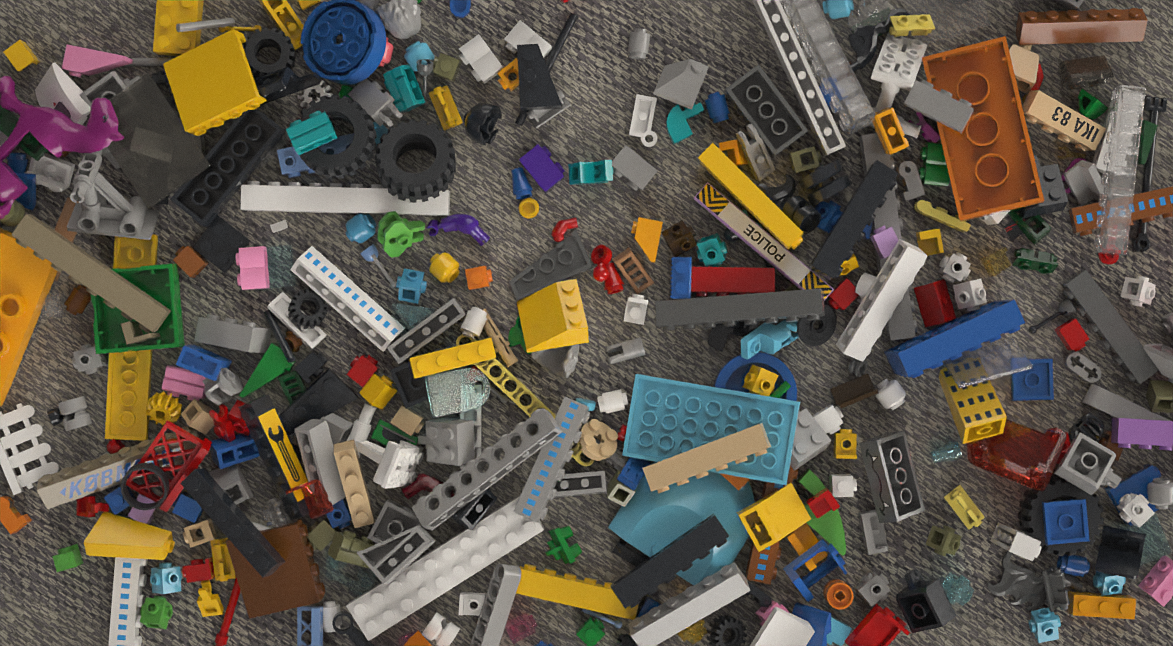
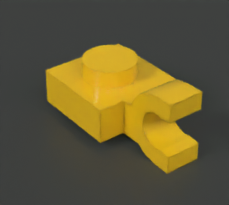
M210 580L201 581L202 588L198 589L200 596H198L197 604L202 616L222 615L224 607L219 594H212Z

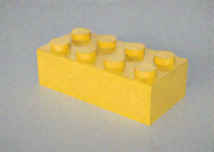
M157 0L153 42L154 53L158 55L180 56L200 46L201 30L177 32L176 25L202 21L204 0Z

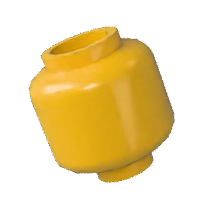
M437 253L430 259L429 271L441 283H451L460 274L459 263L449 253Z

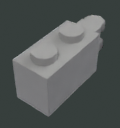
M366 78L348 95L353 101L358 102L379 126L385 123L391 128L393 123L389 118L394 114L400 119L403 115L393 104L395 99L387 91L383 94L381 92L383 88L375 80L371 83Z

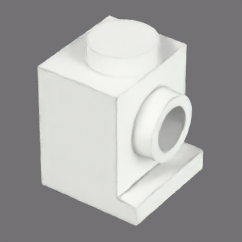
M461 592L459 615L479 616L486 593ZM476 602L478 607L475 609L471 608L470 603Z

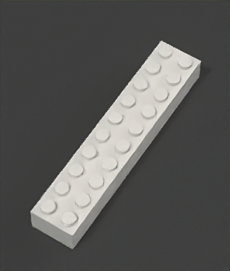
M521 494L483 517L472 531L467 528L412 562L390 584H383L381 582L350 601L346 607L367 640L369 641L542 532L544 526L541 521L538 523L514 512Z

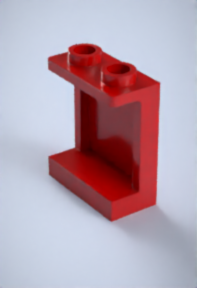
M876 604L844 642L849 646H888L901 631L907 636L910 632L904 628L907 624L898 616L895 619L893 618L896 614L888 607L882 609Z

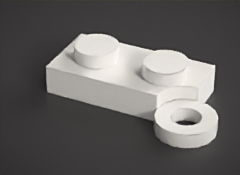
M637 94L629 136L639 137L644 146L652 147L657 142L656 133L651 131L657 98ZM647 135H651L653 137V141L648 143L646 142L645 137Z

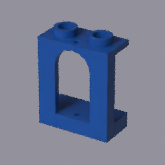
M184 345L176 365L217 381L221 368H228L229 370L233 360L197 345Z
M823 539L783 568L807 602L814 598L808 588L839 566L843 573L847 574L843 567L846 563L838 554V551L832 543L827 545ZM823 551L828 552L827 559L802 579L795 572L796 569L816 554Z

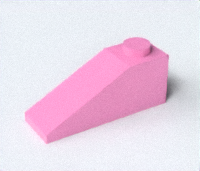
M66 45L62 69L69 71L68 75L81 78V75L91 76L132 64L133 60L122 55Z

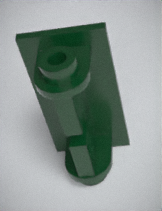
M1025 248L1015 250L1014 257L1017 258L1012 266H1016L1021 270L1032 269L1038 270L1042 274L1053 273L1059 264L1056 263L1057 256H1054L1053 253L1038 251L1036 258L1034 257L1035 250Z

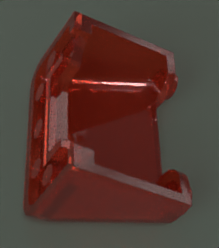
M1006 418L1003 434L967 443L968 460L981 469L1032 489L1044 491L1066 440V433L1056 427L1049 428L1045 433H1042Z

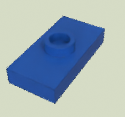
M629 457L617 480L634 491L644 475L643 468L649 466L651 461Z

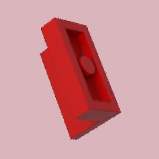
M945 279L914 288L925 327L945 323L956 318Z

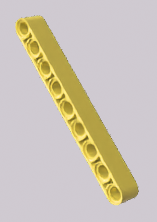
M460 335L456 340V346L461 345V339L466 336ZM469 338V339L471 340V342L477 341L475 338H474V339ZM496 358L487 360L484 363L474 364L529 417H531L530 415L535 410L544 408L555 419L556 414ZM496 365L501 368L502 373L499 377L491 375L490 369L492 366ZM514 380L517 384L516 389L508 391L505 388L506 381ZM523 394L530 395L532 398L531 404L523 405L520 402V397ZM578 442L571 449L574 451L572 457L580 465L590 466L594 460L590 459L588 462H584L580 459L582 446Z

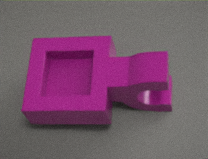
M917 112L916 115L920 120L916 125L921 126L923 130L921 135L929 143L932 141L937 143L941 139L940 134L924 119L923 114Z

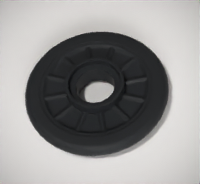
M824 303L825 316H820L821 323L817 329L813 328L816 320L808 321L807 317L799 318L797 333L803 343L809 346H819L831 338L837 324L836 314L831 306Z

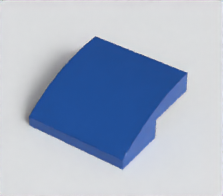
M798 602L795 603L792 614L808 621L815 631L806 646H827V634L831 633V613Z

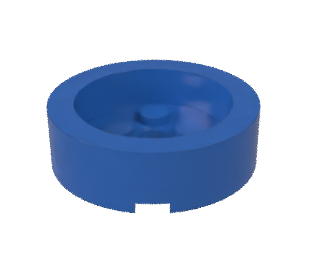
M356 0L325 1L311 12L304 24L301 34V44L304 51L303 58L307 66L324 79L342 85L361 82L377 69L383 59L386 49V31L383 22L374 10ZM342 34L344 42L337 45L336 38Z
M758 352L748 360L742 358L741 354L731 358L721 367L713 384V387L748 393L749 390L743 388L744 378L753 364L778 375L774 391L787 381L791 387L780 398L797 401V386L791 371L778 358L766 353Z

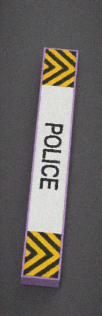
M708 182L694 197L695 201L800 290L822 289L824 301L833 292L834 289Z

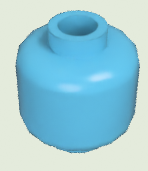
M826 0L822 2L824 13H828L831 19L848 17L851 11L854 10L853 0Z
M417 41L405 49L404 58L410 64L413 71H417L418 60H422V65H427V61L424 59L434 61L435 56L425 42L420 43V41Z

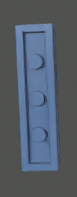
M323 606L297 607V646H308L302 640V634L307 629L311 632V644L309 646H323ZM302 611H311V623L309 625L302 619Z

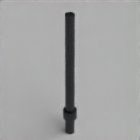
M570 13L545 62L549 73L578 18L573 13ZM529 110L520 111L515 123L523 126L528 116L526 113Z

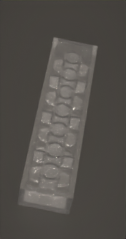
M779 0L789 22L794 27L793 31L797 40H800L803 45L801 49L806 59L809 58L812 63L811 70L815 77L819 76L822 82L820 87L825 95L828 94L831 99L829 104L834 113L837 112L840 117L838 121L842 130L847 131L848 135H851L870 126L874 120L875 113L817 0Z

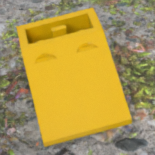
M792 483L736 512L758 552L778 542L811 520Z

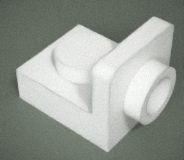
M632 294V297H627L624 322L644 325L648 300H644V295Z

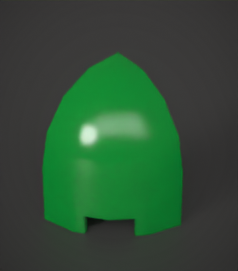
M1081 89L1078 95L1079 111L1083 116L1094 120L1101 116L1108 107L1084 89Z

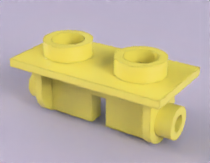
M930 14L890 16L893 27L889 28V33L894 37L908 36L909 31H911L912 36H927L928 33L935 30Z
M961 485L944 496L968 530L973 526L978 527L982 523L981 520L985 518Z

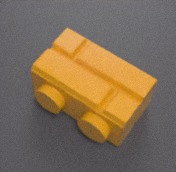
M887 107L870 115L885 154L891 155L909 146L907 139L904 138L905 134L893 107Z

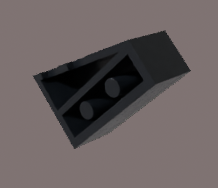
M517 45L521 111L562 109L561 101L539 45Z

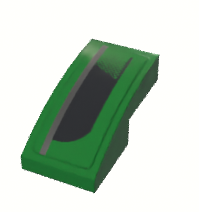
M379 419L371 435V438L386 446L388 441L398 444L400 441H405L415 446L418 442V437L410 436L395 425Z

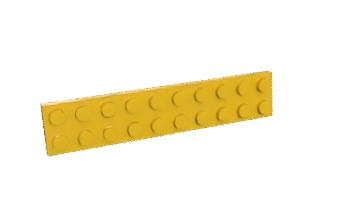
M152 234L150 240L115 236L113 269L157 265L158 235ZM152 350L109 353L105 439L148 440L149 415L145 412L146 403L150 398Z

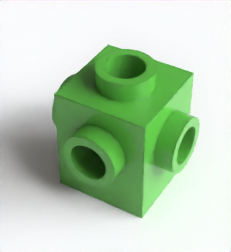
M162 596L146 597L145 603L141 606L140 622L149 628L167 629L168 621L173 614L172 605Z

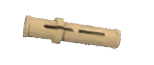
M487 312V320L483 329L488 337L492 338L495 352L500 354L508 368L519 360L510 349L509 341H505Z

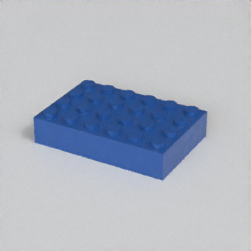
M1015 299L995 300L980 307V309L973 310L884 351L894 374L915 378L924 374L923 370L926 368L935 369L942 366V361L955 360L963 356L961 353L963 351L970 350L971 352L981 348V343L989 341L991 343L1002 338L1000 335L1002 333L1011 334L1020 330V325L1024 324L1025 321Z

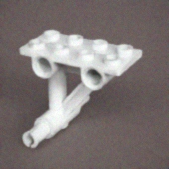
M888 33L871 79L882 82V90L876 108L864 104L857 106L842 101L838 113L854 117L857 122L874 128L870 115L887 107H892L895 95L899 92L900 88L911 91L927 44L920 40H912L903 36L894 37ZM897 115L904 134L917 138L921 126L903 121L904 118Z
M364 403L360 417L354 421L347 441L354 439L359 458L363 454L379 464L373 478L375 483L382 485L381 487L385 489L411 484L416 476V472H414L416 465L421 463L424 453H422L423 447L415 446L405 441H400L399 444L388 441L386 448L367 441L372 428L370 422L377 407Z

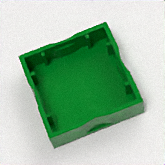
M177 264L112 269L171 310L156 332H149L160 333L161 337L138 344H126L121 324L130 320L122 316V311L117 307L113 309L103 302L104 298L91 294V301L94 307L93 327L96 354L175 348L185 345ZM142 329L143 335L148 334V332Z

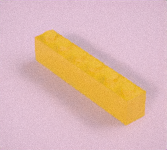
M524 564V567L520 566L521 579L516 591L517 594L631 620L636 618L638 605L633 608L629 606L625 609L611 589L612 583L605 582L604 585L597 584V580L592 578L579 580L576 579V575L565 573L562 576L557 575V571L545 568L544 571L536 570L534 565Z

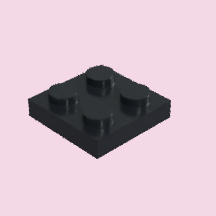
M217 215L192 248L224 273H227L236 261V253H239V248H246L251 240Z

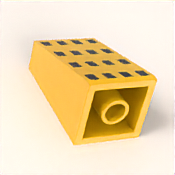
M980 359L975 361L967 360L957 366L948 365L942 368L939 372L940 384L962 444L1003 434L1007 416Z

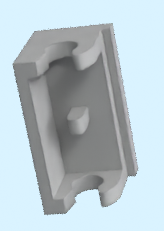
M876 509L858 512L865 552L868 555L888 551L884 524L879 523Z

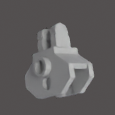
M221 368L217 381L208 378L202 381L205 385L206 396L217 405L229 402L231 396L239 394L243 390V383L240 378L228 370V368Z

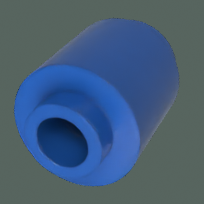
M720 92L709 94L705 103L713 124L728 120L730 112L725 95H720Z
M1064 554V556L1058 557L1057 568H1061V571L1065 574L1083 577L1085 574H1088L1090 563L1087 562L1086 557Z

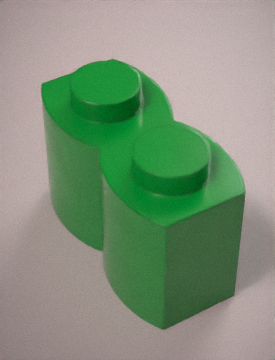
M925 143V146L921 147L920 159H923V166L918 171L922 185L949 186L950 177L942 144Z

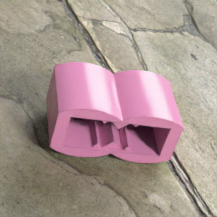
M265 246L239 248V253H236V264L240 265V274H237L238 286H241L242 290L270 288L267 248Z

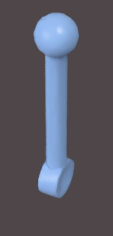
M582 609V612L609 622L616 628L622 627V622L619 620L614 621L591 610Z

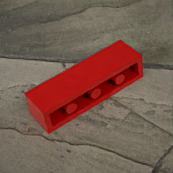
M692 267L691 292L696 293L698 297H708V293H716V296H729V293L742 295L775 292V268Z

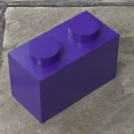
M537 144L521 157L519 161L546 193L564 178L562 173L565 170L558 162L555 164L549 158L552 154L545 146L541 148Z

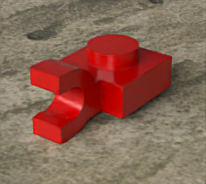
M221 404L219 405V413L210 410L209 415L214 421L215 434L219 438L231 442L236 439L232 421L228 420L227 406Z
M87 495L77 499V516L89 518L95 517V513H98V511L109 512L108 503H96L95 496Z

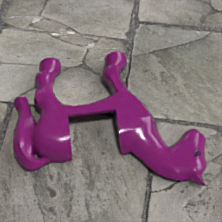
M10 76L0 78V105L2 108L13 111L20 116L9 138L0 146V203H5L3 206L0 205V219L8 215L13 202L28 188L8 164L3 162L23 137L30 131L57 158L62 155V151L78 153L100 151L108 147L112 141L124 139V136L118 132V118L110 100L107 98L94 99L90 105V118L87 126H83L73 122L67 115L53 108L33 106L19 101L15 94L16 85Z

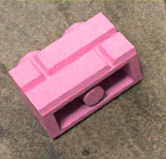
M167 365L162 390L167 391V395L172 393V396L179 397V394L187 395V400L193 401L195 399L199 401V399L206 398L205 385L202 382L206 378L182 367Z

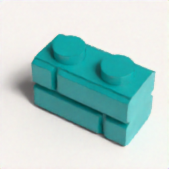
M410 64L398 66L383 74L385 79L384 85L395 99L393 104L400 113L408 112L426 103Z
M316 111L309 115V119L304 121L296 120L290 123V127L286 129L298 155L338 138L325 111L322 113L321 111Z

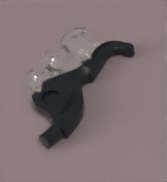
M862 0L858 7L857 19L853 18L852 12L849 14L847 22L854 34H849L848 40L857 58L856 62L848 66L850 73L863 69L872 60L876 52L878 34H884L892 26L890 16L910 15L906 10L896 8L888 0H872L869 6H865V0Z

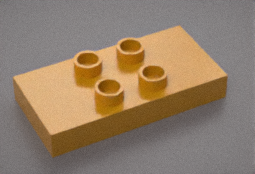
M0 228V407L6 399L58 272L50 266L52 263L46 258L41 260L33 254V249L28 246L27 248L20 246L15 242L17 238L12 236L11 232Z

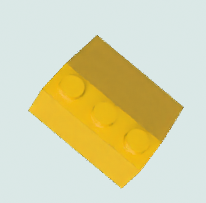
M577 279L553 283L517 301L527 353L589 342L588 325Z

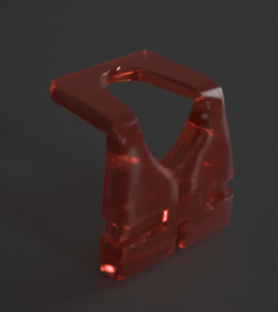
M318 479L285 491L286 494H289L299 489L302 490L311 519L334 510L326 490ZM313 483L314 493H312L310 489L307 487L308 485H311Z

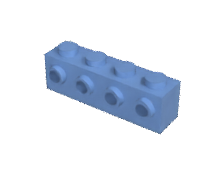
M354 133L339 136L337 139L318 148L325 154H339L351 145ZM294 147L277 150L282 175H288V178H296L301 176L300 172L308 171L309 174L315 173L300 158Z

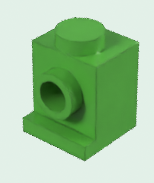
M78 544L58 549V554L52 556L57 572L83 564Z

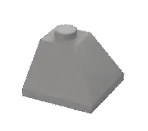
M692 59L666 65L653 94L692 110L709 66Z
M1161 343L1145 344L1143 349L1161 374L1168 377V381L1173 383V348Z

